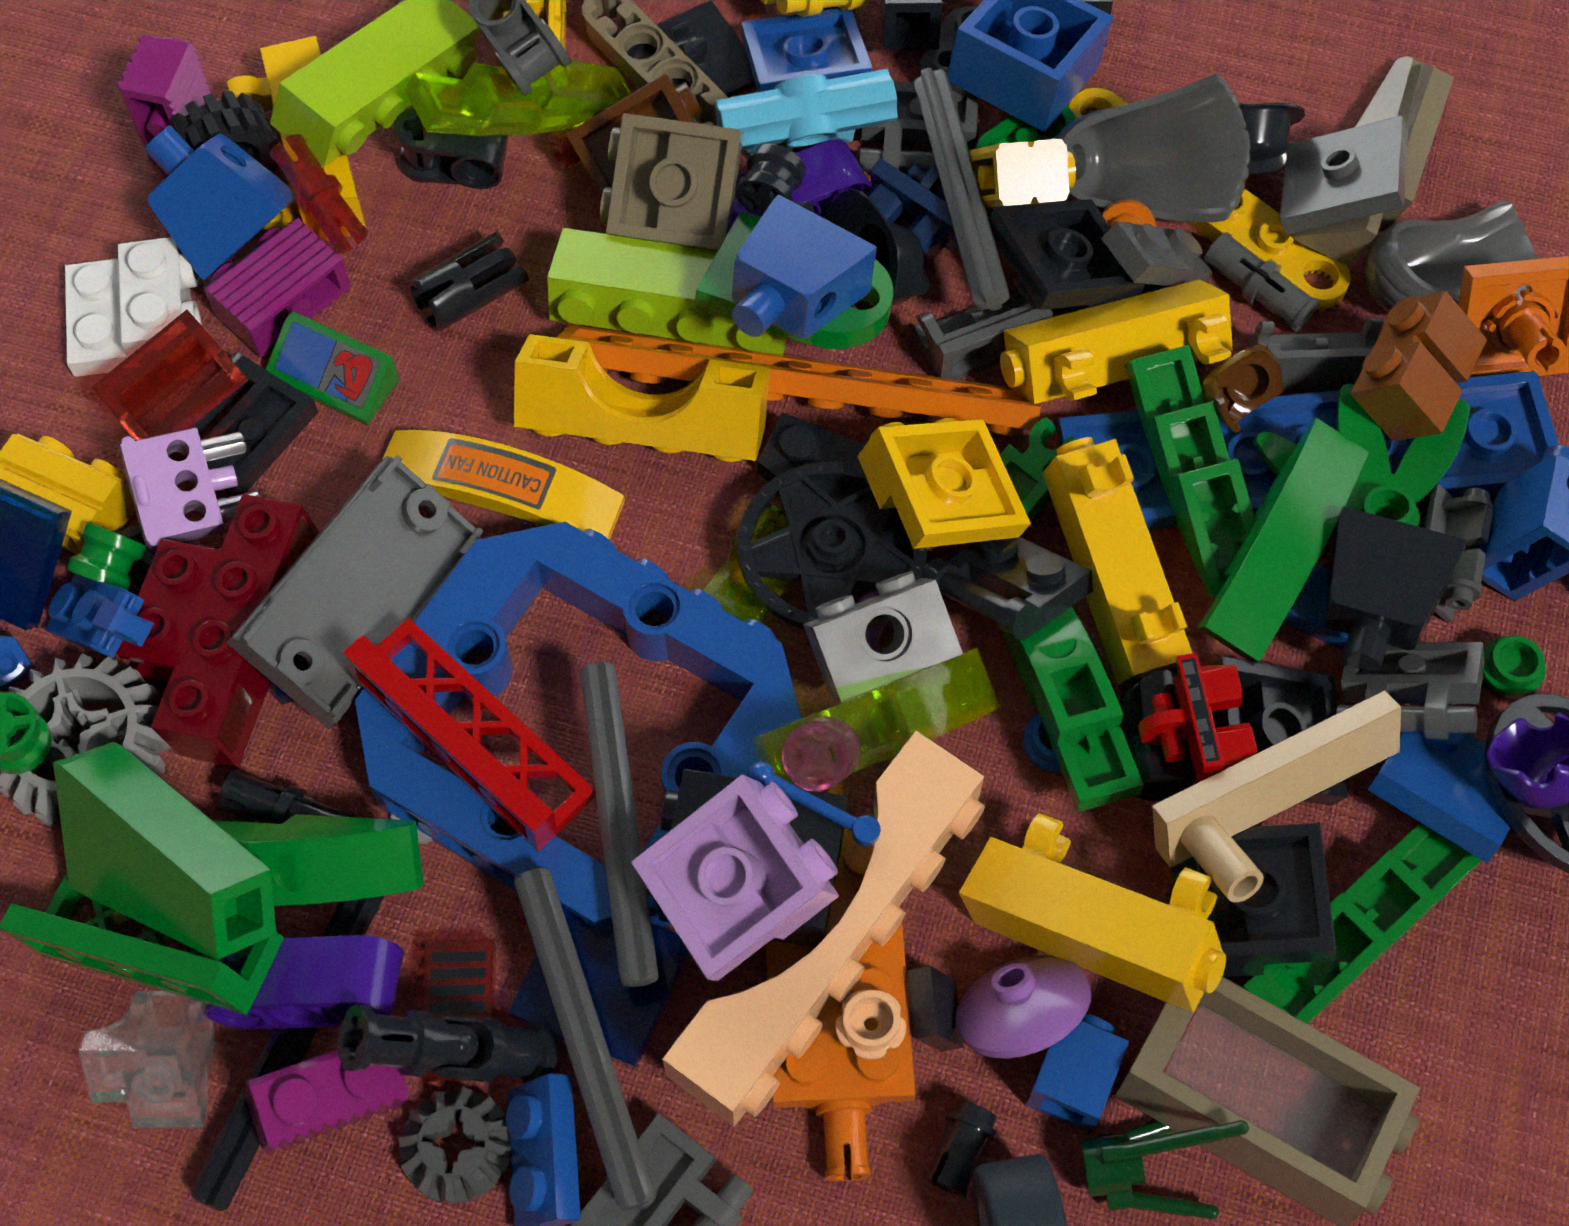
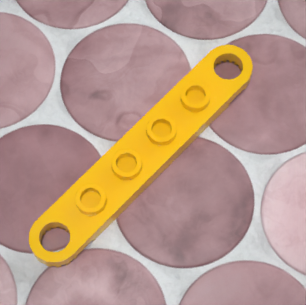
M1088 88L1075 95L1069 103V108L1078 118L1081 116V113H1086L1087 109H1089V112L1093 111V108H1096V111L1128 103L1109 90ZM1245 188L1243 194L1239 196L1240 202L1238 206L1233 209L1229 218L1225 221L1186 222L1213 243L1224 232H1229L1235 240L1266 262L1270 259L1281 266L1279 273L1311 297L1320 301L1319 312H1325L1327 308L1332 310L1337 304L1339 305L1349 287L1351 275L1346 264L1340 263L1294 240L1291 234L1286 235L1280 222V214ZM1315 270H1317V274H1321L1323 271L1325 272V277L1330 276L1329 280L1333 282V287L1329 289L1314 288L1306 282L1304 276L1308 274V271H1310V274H1313Z

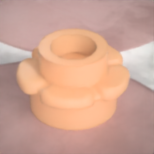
M861 990L849 995L842 1003L841 1009L843 1013L836 1020V1034L843 1046H851L855 1049L854 1052L858 1057L867 1060L883 1058L886 1055V1050L889 1048L896 1049L900 1046L905 1037L906 1022L900 1016L901 1006L892 995L877 990ZM867 1019L876 1020L878 1027L873 1031L867 1030L864 1026V1022Z

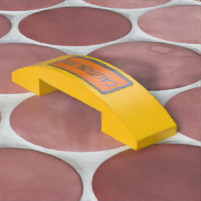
M398 430L394 432L382 458L383 460L388 456L394 459L397 455L402 458L401 462L443 497L544 526L567 522L583 532L586 529L595 530L606 536L609 540L625 502L624 495L567 466L511 446L461 434L429 430Z

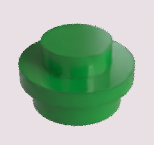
M1506 636L1493 640L1484 649L1485 663L1482 679L1498 695L1512 699L1523 698L1533 694L1543 683L1546 675L1544 655L1539 646L1532 640L1523 636Z

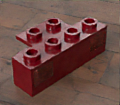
M242 494L221 550L161 538L138 597L144 599V602L136 615L151 621L154 625L142 647L122 641L115 655L121 659L139 662L136 670L145 680L144 684L148 683V685L165 689L151 728L180 756L239 768L271 681L226 644V642L320 533L300 504Z

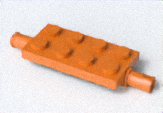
M827 771L826 792L844 795V775L835 771ZM812 772L803 776V788L821 792L820 772ZM846 828L844 829L837 869L838 874H836L834 886L839 897L831 903L826 936L840 922L859 891L874 848V844L865 847L858 845L852 837V831ZM902 922L883 947L873 941L860 958L858 963L863 965L865 969L857 984L849 993L851 995L861 990L883 991L892 995L901 1006L900 1016L906 1022V1033L900 1046L896 1049L889 1048L886 1050V1055L880 1059L867 1060L858 1057L854 1052L855 1049L851 1046H843L838 1039L836 1020L839 1016H842L841 1006L844 1000L839 1002L831 997L816 1017V1019L823 1023V1026L811 1046L799 1059L789 1053L773 1075L780 1081L773 1095V1108L804 1107L816 1110L817 1117L823 1118L826 1159L825 1179L827 1181L844 1182L845 1151L849 1153L851 1181L870 1178L871 1169L868 1165L865 1116L872 1113L873 1106L891 1102H911L915 1099ZM770 940L766 943L767 980L780 975L815 948ZM870 1018L864 1022L867 1030L873 1031L878 1027L877 1021Z

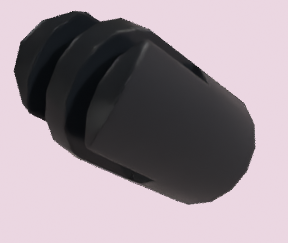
M498 230L415 276L410 281V290L419 310L430 307L433 312L426 319L433 328L442 331L530 280L523 267H516L510 270L515 265L517 259L510 248L504 247L499 249L504 240Z
M1169 670L1153 672L1142 679L1141 682L1131 687L1127 692L1120 695V705L1124 714L1122 718L1123 734L1144 784L1141 794L1135 796V798L1142 800L1162 801L1193 786L1191 757L1187 739L1182 740L1185 758L1176 762L1165 761L1162 745L1156 746L1142 743L1138 731L1140 721L1154 714L1151 701L1154 695L1169 693L1174 709H1179L1173 685V679L1177 674Z

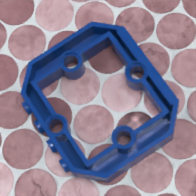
M560 522L476 540L414 622L492 695L497 696L508 687L513 676V663L506 637L543 588L626 635L631 650L640 658L652 662L670 660L742 701L712 746L701 742H687L675 747L665 757L661 767L664 801L668 790L679 792V784L681 783L684 769L738 778L741 775L747 776L749 768L754 763L762 761L768 763L773 768L776 776L784 779L803 751L804 726L783 646L777 640L776 635L759 621L754 619L742 621L724 611L721 604L707 592L697 588L688 591L670 581L666 572L655 563L643 558L638 559L636 562L620 553L606 536L592 529H586L583 532L567 522ZM652 614H663L671 618L660 626H649L641 622ZM411 642L391 659L410 679L426 678L427 657ZM477 651L492 653L487 661L479 665L464 663L470 654ZM436 666V678H449ZM365 689L361 691L355 699L369 786L381 810L401 820H415L417 830L516 892L515 877L534 868L547 867L551 872L567 923L598 942L615 938L604 864L557 836L538 852L518 833L507 836L496 833L495 829L503 819L460 778L420 755L426 746ZM436 692L435 702L450 715L463 696L470 697L465 692ZM661 822L642 849L641 854L668 833L661 831ZM647 896L652 929L672 925L669 922L659 920L656 900L652 896Z

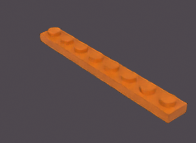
M569 324L557 337L589 342L596 360L606 373L607 369L630 372L631 379L642 383H663L667 377L688 380L689 384H691L702 373L709 359L770 367L767 401L782 400L785 394L808 398V404L822 409H841L844 407V403L868 406L867 411L870 414L884 418H899L903 416L904 412L928 415L927 420L931 423L945 418H953L956 421L983 419L988 424V430L1011 436L1023 434L1024 429L1032 430L1033 426L1039 421L1041 403L1033 404L1012 388L572 324Z

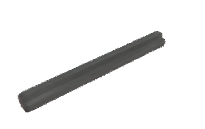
M928 67L921 70V76L915 80L914 86L974 305L979 310L990 309L992 312L1002 308V303L1009 299V291L947 73L942 69L933 71Z
M610 662L591 663L581 668L580 678L619 974L624 986L639 987L656 982L659 975L646 884L631 863L641 855V846L615 666Z
M547 867L534 868L515 877L516 890L617 1206L621 1210L634 1209L653 1200L655 1192L551 872Z

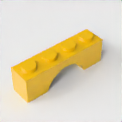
M529 334L515 360L514 427L532 429L543 436L567 434L589 437L606 445H616L624 442L652 446L654 449L664 453L688 451L709 454L726 462H736L743 459L756 461L765 432L770 367L709 359L702 373L685 388L667 394H645L626 388L612 379L596 360L589 342Z

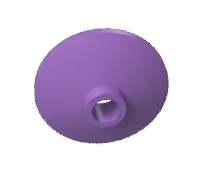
M1034 955L1018 958L988 971L967 989L956 1010V1027L967 1047L987 1057L1016 1058L1037 1053L1056 1044L1079 1025L1090 1005V985L1082 969L1071 961L1051 955Z

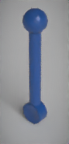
M766 762L754 763L749 768L747 777L761 782L764 787L770 782H774L788 798L852 831V837L858 845L864 847L871 846L878 840L881 828L878 820L874 817L867 815L856 818L776 776L773 768Z

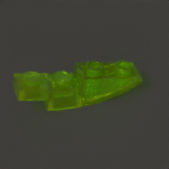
M974 648L959 656L753 737L752 740L760 760L768 763L773 768L776 776L799 788L811 789L898 754L915 731L931 740L1001 707L978 649Z

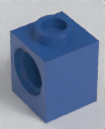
M1086 1014L1069 1035L1048 1047L1025 1106L1091 1134L1100 1120L1129 1041L1116 1036L1115 1027L1107 1021Z

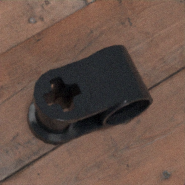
M427 106L411 107L404 110L397 117L394 127L395 137L400 146H402L399 154L400 168L405 176L411 180L420 183L435 182L465 185L476 189H489L501 182L509 136L508 124L501 117L485 111L464 112L434 109ZM422 122H426L428 127V133L425 136ZM420 154L423 157L424 167H420L418 163V156Z

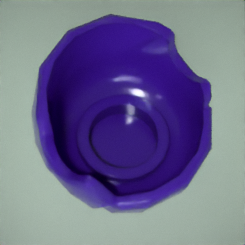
M1557 713L1554 717V724L1546 728H1538L1524 718L1512 721L1492 739L1486 753L1489 765L1505 791L1514 800L1530 808L1550 809L1569 803V718L1562 713Z

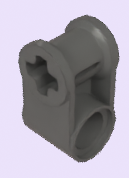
M468 0V9L488 45L494 51L495 57L523 96L531 92L532 83L558 65L565 68L572 63L569 55L553 31L542 18H538L526 0ZM510 11L505 17L494 20L499 14Z

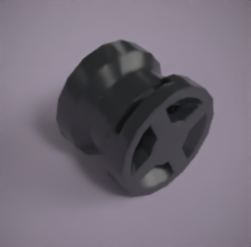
M760 144L755 146L747 160L749 172L737 183L735 196L747 211L762 217L773 199L778 195L793 202L792 191L797 190L803 183L806 176V167L800 157L783 146L776 144Z

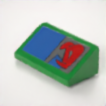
M291 311L283 324L266 368L267 371L314 401L367 426L399 381L395 363L391 356L294 311Z

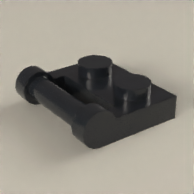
M236 352L223 364V375L174 427L165 426L157 435L160 436L197 428L200 436L242 389L247 390L248 392L204 438L209 439L236 432L242 433L245 438L243 441L246 442L245 453L207 461L209 470L233 465L238 486L223 489L232 496L246 493L319 413L312 398L244 355ZM174 452L169 455V458L174 461H183L187 456L181 452Z
M1021 537L975 542L947 561L941 558L931 560L922 570L921 578L936 580L943 600L950 598L998 622L999 628L1003 633L1017 640L1028 638L1093 592L1092 570Z

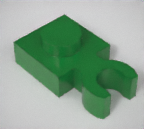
M1047 417L1041 419L1033 426L1029 435L1030 446L1024 454L1009 444L1000 455L1030 522L1051 499L1042 472L1058 456L1057 449L1049 450L1045 448L1047 439L1056 430L1052 421ZM1069 436L1062 445L1067 444L1076 439H1074L1072 436Z

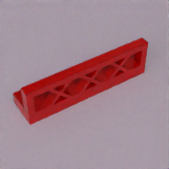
M409 617L377 646L362 634L343 651L352 677L536 851L539 852L596 797L595 789ZM411 642L427 657L426 678L410 679L391 659ZM436 666L449 678H436ZM436 692H465L473 699V721L456 722L435 702ZM482 709L495 721H482ZM510 734L520 743V765L503 766L482 746V735ZM529 752L543 765H529ZM532 778H558L573 793L553 812L528 789V781Z

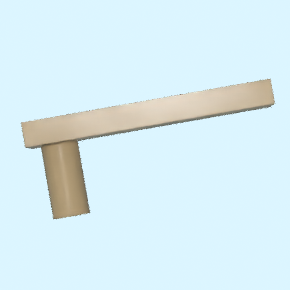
M1384 690L1153 805L1155 847L1157 852L1170 867L1193 856L1229 901L1236 903L1250 898L1261 887L1264 877L1262 872L1231 837L1399 753L1401 706Z

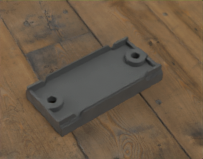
M398 455L394 459L386 456L378 463L226 642V644L327 728L332 727L338 722L364 689L352 677L343 651L362 634L377 646L408 617L415 622L474 542L481 539L480 535L483 532L481 528H475L436 490L429 484H425L401 462L402 458ZM419 506L427 512L429 519L421 516L418 510ZM295 655H302L307 659V670L302 671L294 666L293 658Z

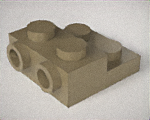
M623 113L621 128L614 127L612 129L608 147L609 163L616 164L612 188H604L600 203V221L607 223L606 234L718 251L730 230L744 135L743 131L740 129Z

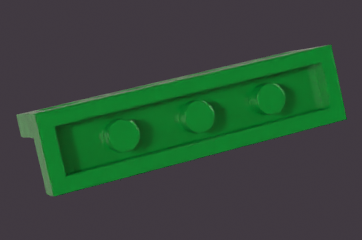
M65 874L46 912L11 903L0 923V930L39 955L244 1015H248L284 940V937L276 931V935L255 943L240 974L222 963L220 959L216 960L195 949L184 952L169 948L167 940L171 939V937L146 926V932L135 938L117 933L115 927L130 919V917L93 899L92 903L96 917L86 923L70 920L80 898L89 897L69 888L67 874Z

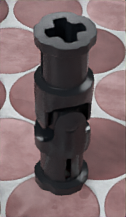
M355 1004L347 1010L344 1020L340 1025L337 1040L338 1057L346 1071L362 1072L369 1065L395 1067L401 1075L421 1077L431 1071L432 1074L442 1078L490 1082L499 1075L521 1077L525 1084L546 1074H551L557 1064L558 1056L557 1037L552 1032L551 1026L548 1023L532 1022L525 1028L503 1026L497 1018L447 1014L438 1017L431 1012L409 1010L403 1016L375 1014L371 1006Z

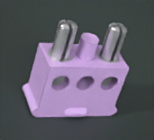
M192 428L134 441L129 436L122 439V444H120L121 459L143 540L147 547L146 551H149L151 555L155 556L161 538L184 543L222 534L223 521L233 519L242 494L217 500L215 491L238 486L233 465L209 470L207 461L245 453L246 442H243L245 438L242 433L236 432L200 440L198 429ZM174 452H181L187 458L183 461H174L169 458V455ZM188 481L195 485V488L191 491H182L177 485ZM257 491L244 493L261 497ZM190 511H197L204 518L198 522H192L185 517V514Z

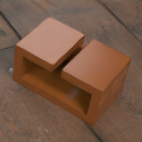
M1446 290L1420 297L1405 298L1397 302L1389 311L1386 317V324L1373 350L1365 358L1363 369L1350 394L1393 442L1441 434L1463 391L1457 383L1468 381L1487 339Z

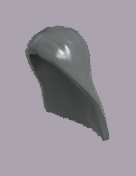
M1212 74L1170 92L1122 106L1101 109L1074 119L1055 137V139L1063 140L1064 144L1067 145V152L1070 151L1075 160L1076 180L1074 186L1069 188L1070 194L1067 197L1074 201L1092 199L1097 208L1105 209L1108 205L1118 200L1132 199L1146 205L1154 218L1186 222L1225 221L1240 202L1239 196L1243 194L1245 188L1243 181L1248 178L1249 170L1246 166L1250 161L1249 150L1251 146L1249 133L1245 129L1246 123L1239 108L1240 103L1236 95L1233 94L1222 77L1218 74Z
M1501 200L1478 213L1460 219L1437 221L1408 219L1387 228L1368 247L1364 259V282L1374 302L1388 312L1397 302L1405 298L1420 297L1445 290L1458 304L1464 266L1539 258L1534 255V248L1529 237L1526 235L1524 225L1519 221L1513 204L1510 201ZM1527 285L1518 288L1515 295H1520V291L1527 289ZM1494 315L1486 316L1484 319H1485V320H1488V319L1493 320Z

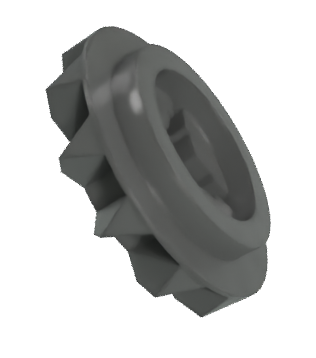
M464 1086L457 1090L434 1091L431 1097L419 1107L410 1109L409 1119L402 1134L398 1137L401 1168L410 1183L426 1197L443 1203H463L484 1195L499 1182L511 1159L512 1145L506 1126V1115L490 1096H485ZM457 1117H460L463 1133L466 1138L476 1141L478 1145L485 1146H473L472 1150H461L457 1162H453L452 1173H449L450 1166L447 1163L445 1151L440 1147L434 1146L428 1140L437 1141L438 1137H449L452 1127L457 1124Z

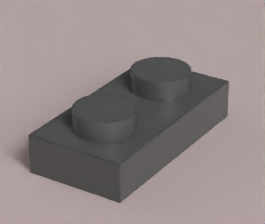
M1116 222L1101 238L1134 283L1176 286L1199 279L1205 281L1213 273L1200 257L1202 254L1200 244L1192 235L1180 228L1174 230L1154 227L1150 224L1138 225Z

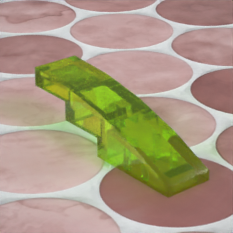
M573 60L565 68L560 65L556 66L532 83L531 92L526 96L520 93L503 67L479 63L472 64L463 80L415 72L404 89L426 132L472 136L528 135L574 129L632 94L618 68Z

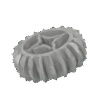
M82 653L72 669L64 660L56 657L53 673L45 677L41 672L30 669V681L33 684L25 691L21 688L9 686V693L21 695L32 704L50 727L53 738L49 754L44 762L35 769L22 774H5L0 771V791L6 798L13 799V805L23 815L31 816L35 813V816L42 824L51 827L60 820L56 781L38 777L36 773L51 769L54 773L53 762L76 755L75 751L78 749L79 753L115 742L122 745L155 774L165 773V763L157 754L172 748L151 728L161 697L153 685L144 684L145 680L136 669L128 667L123 670L116 660L108 656L97 666L91 656ZM107 703L120 707L122 710L112 713L107 708L98 711H87L83 704ZM80 725H81L82 728L85 730V731H83L82 733H81V730H80ZM22 729L17 730L15 735L10 738L11 744L24 732Z

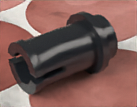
M959 1099L955 1109H947L944 1118L949 1121V1124L930 1169L925 1173L924 1179L946 1192L953 1194L954 1191V1194L965 1198L968 1193L967 1188L987 1141H995L998 1132L993 1127L998 1117L977 1104Z

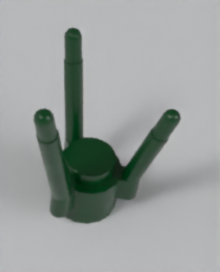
M1155 1120L1122 1131L1098 1133L1097 1137L1081 1139L1088 1196L1106 1195L1109 1211L1135 1208L1187 1217L1216 1219L1219 1216V1209L1215 1205L1132 1192V1185L1145 1184L1142 1156L1245 1135L1249 1131V1125L1246 1121L1238 1120L1175 1132L1173 1129Z

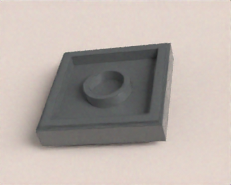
M1403 115L1288 144L1280 211V222L1286 235L1404 207L1408 129Z

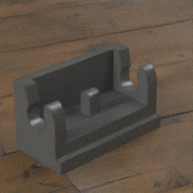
M1020 278L1014 279L1016 288L1009 291V299L1002 303L1001 309L992 312L990 309L979 310L975 307L937 322L930 312H926L917 316L919 325L912 328V337L933 376L959 380L1000 364L1001 353L1006 351L1003 330L1052 318L1053 313L1051 309L1039 310Z
M1367 319L1361 332L1271 335L1274 330V321H1260L1254 336L1250 337L1248 344L1249 347L1258 343L1262 344L1279 359L1284 387L1282 393L1337 391L1345 384L1355 385L1363 369L1365 358L1373 350L1377 342L1378 333L1382 329L1383 319Z

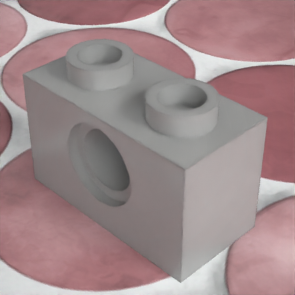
M913 571L876 584L879 595L855 604L853 596L847 595L815 608L818 619L805 623L803 626L830 697L843 702L963 654L936 580L927 578L916 580ZM884 614L893 623L894 636L886 648L874 651L866 641V628L873 618Z

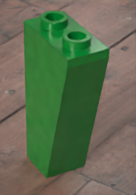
M111 742L53 762L70 889L216 960L276 935L271 870L122 745Z

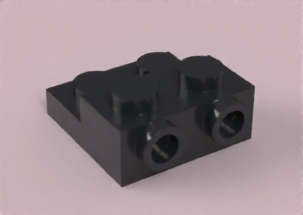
M1092 199L994 207L989 218L993 237L1039 310L1071 307L1073 312L1137 296L1144 289L1146 284L1134 283L1101 238L1111 227Z
M1223 656L1211 664L1236 665L1243 696L1241 707L1212 712L1215 728L1249 722L1253 730L1258 753L1337 713L1334 678L1331 675ZM1191 760V767H1192V771H1193V773H1194L1193 764H1192V760ZM1346 779L1303 800V802L1329 806L1337 804L1348 797Z
M1321 823L1250 827L1232 836L1231 838L1262 872L1264 879L1261 887L1254 895L1236 903L1229 901L1213 880L1208 888V891L1217 895L1216 903L1207 920L1214 922L1223 953L1226 955V965L1222 977L1264 975V964L1335 961L1336 946ZM1193 856L1171 867L1173 888L1185 867L1208 876Z

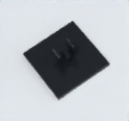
M712 0L657 24L729 98L756 86L743 43ZM643 43L632 46L627 54L634 59L641 60L653 56L657 50L652 45ZM672 79L676 87L684 82L687 83L689 88L691 87V84L685 79Z

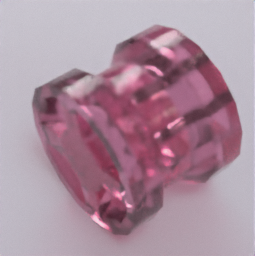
M822 716L798 726L788 735L782 748V763L786 774L794 784L808 791L821 792L835 787L855 771L860 761L861 745L856 732L848 723L836 717ZM832 745L833 758L837 761V764L831 760L830 748Z

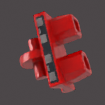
M1191 653L1179 655L1176 659L1179 675L1173 679V685L1179 709H1174L1169 693L1154 695L1151 698L1154 714L1140 721L1138 731L1142 743L1156 746L1162 745L1165 761L1176 762L1185 758L1182 740L1187 739L1196 781L1199 783L1258 752L1253 730L1249 722L1215 728L1213 711L1241 707L1243 699L1242 686L1236 665L1200 667L1198 654Z

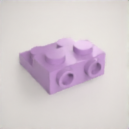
M745 775L739 776L631 862L708 980L719 981L774 937L785 939L839 897L829 882L832 877L838 874L835 864L814 839H810L805 844L802 843L789 824L798 816L797 810L787 795L774 782H770L764 787L759 781Z

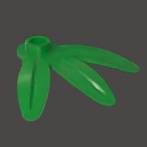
M1343 385L1339 391L1337 403V431L1369 452L1345 507L1419 527L1420 513L1416 503L1423 499L1437 485L1457 456L1468 425L1469 403L1458 399L1443 433L1415 438L1404 454L1396 473L1392 474L1389 455L1381 428L1350 394L1354 385ZM1267 431L1258 433L1253 440L1259 454L1277 476L1297 444L1286 438Z

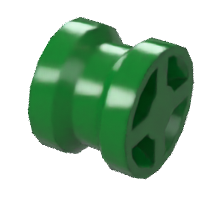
M86 522L81 532L84 540L83 547L78 555L70 557L66 570L97 582L101 581L121 587L128 591L131 584L128 573L132 563L142 559L147 547L120 534Z
M0 692V771L5 774H22L35 769L44 762L51 750L53 739L51 730L25 697L16 693ZM22 729L24 732L11 744L10 738L15 735L17 730Z

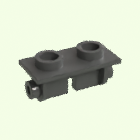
M1437 483L1431 491L1429 508L1424 516L1423 527L1466 539L1455 573L1435 610L1448 623L1453 622L1455 609H1470L1472 602L1479 599L1481 595V582L1486 554L1480 548L1466 550V548L1488 543L1495 505L1489 500V492L1484 489L1469 488L1465 490L1464 496L1454 498Z

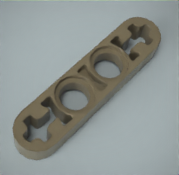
M584 0L582 14L585 33L638 89L665 73L671 79H685L691 84L690 89L699 104L701 103L702 114L709 120V122L704 124L715 126L712 123L717 121L715 102L716 100L729 97L632 0ZM615 16L618 17L619 29L621 30L619 34L617 31V25L610 19ZM643 43L652 45L657 50L653 56L641 60L634 59L627 54L632 46ZM700 114L694 118L698 124H701Z

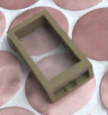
M1224 977L1221 978L1220 983L1212 993L1204 992L1196 1007L1197 1011L1181 1041L1179 1040L1194 1013L1165 1002L1115 1096L1176 1132L1238 1120L1246 1121L1249 1125L1247 1134L1201 1144L1200 1146L1338 1226H1349L1363 1211L1373 1216L1384 1201L1392 1184L1393 1177L1383 1172L1391 1152L1401 1155L1418 1126L1420 1118L1410 1113V1110L1420 1091V1087ZM1170 1057H1172V1059H1171L1169 1065L1167 1066L1165 1072H1163L1164 1069H1165V1067H1166V1065H1167V1063H1168V1061H1169V1059H1170Z

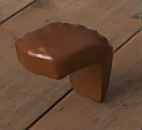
M1258 343L1225 360L1205 377L1201 386L1205 403L1214 401L1222 428L1237 434L1241 431L1239 421L1244 416L1274 397L1279 396L1284 391L1279 359L1262 344Z

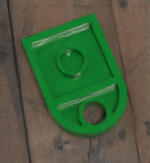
M742 211L739 213L696 289V308L733 320L732 310L737 305L732 298L734 261L737 253L761 219L760 217ZM875 259L871 290L860 300L871 304L873 308L859 310L849 307L808 338H797L773 324L765 331L824 349H846L862 345L880 334L888 323L893 300V283L886 269Z

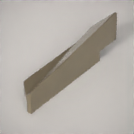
M1409 56L1401 57L1395 61L1355 126L1358 127L1403 115L1408 129L1404 207L1293 233L1291 236L1294 240L1350 267L1376 237L1378 231L1382 233L1397 221L1413 202L1454 77Z

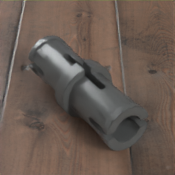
M1224 232L1220 235L1204 257V262L1207 266H1211L1243 290L1241 295L1243 299L1250 304L1259 302L1288 324L1294 332L1300 331L1320 306L1318 299L1311 297L1279 273L1281 271L1279 264L1272 259L1266 262L1235 240L1229 232Z

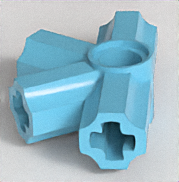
M888 69L826 80L825 75L821 74L806 75L783 81L777 84L774 90L720 99L715 102L717 126L742 130L744 135L741 151L747 150L749 153H751L755 146L760 144H776L791 149L793 147L819 144L833 139L849 143L853 142L854 133L857 129L892 123L898 118L894 81Z

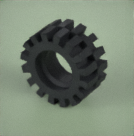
M223 91L221 100H216L213 93L204 95L203 98L206 104L198 107L192 101L185 105L188 112L187 116L176 113L171 119L176 132L194 151L217 134H222L269 171L275 172L279 165L276 158H281L282 149L279 145L281 143L261 104L256 99L252 101L248 94L241 92L236 99L233 91Z

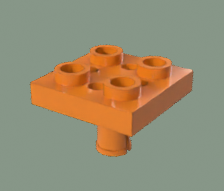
M1569 256L1464 266L1458 306L1487 339L1470 377L1529 371L1537 373L1538 376L1569 373ZM1527 285V289L1521 290L1520 295H1515L1518 288ZM1494 315L1493 320L1488 319L1486 322H1482L1486 316Z

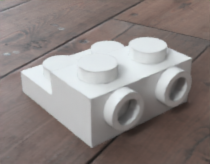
M172 237L118 244L117 259L65 265L67 365L74 377L194 361L193 337H201L202 324L196 301H191L190 288L199 287V275Z

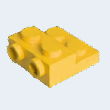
M945 418L933 423L904 425L901 422L888 423L878 427L871 434L869 441L857 456L879 509L896 507L913 549L1018 538L1031 524L983 419L956 421L953 418Z

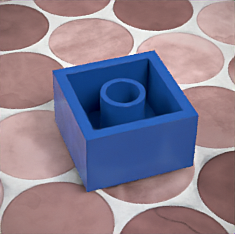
M983 0L957 29L947 75L948 80L961 89L1045 132L1099 68L1114 16L1082 0Z

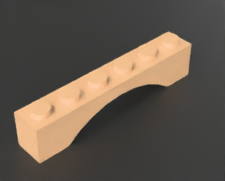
M915 731L876 782L873 808L874 818L880 824V835L874 844L873 853L861 887L840 922L812 952L780 975L743 992L707 1001L663 1057L666 1077L733 1127L736 1126L746 1111L753 1117H756L777 1090L780 1081L773 1075L789 1053L799 1059L819 1034L823 1023L816 1019V1017L831 997L842 1002L857 984L865 969L858 961L874 941L883 947L898 929L906 914L899 906L911 890L915 887L923 893L934 881L946 860L939 853L954 834L960 839H964L972 830L985 808V805L979 802L984 776L918 731Z

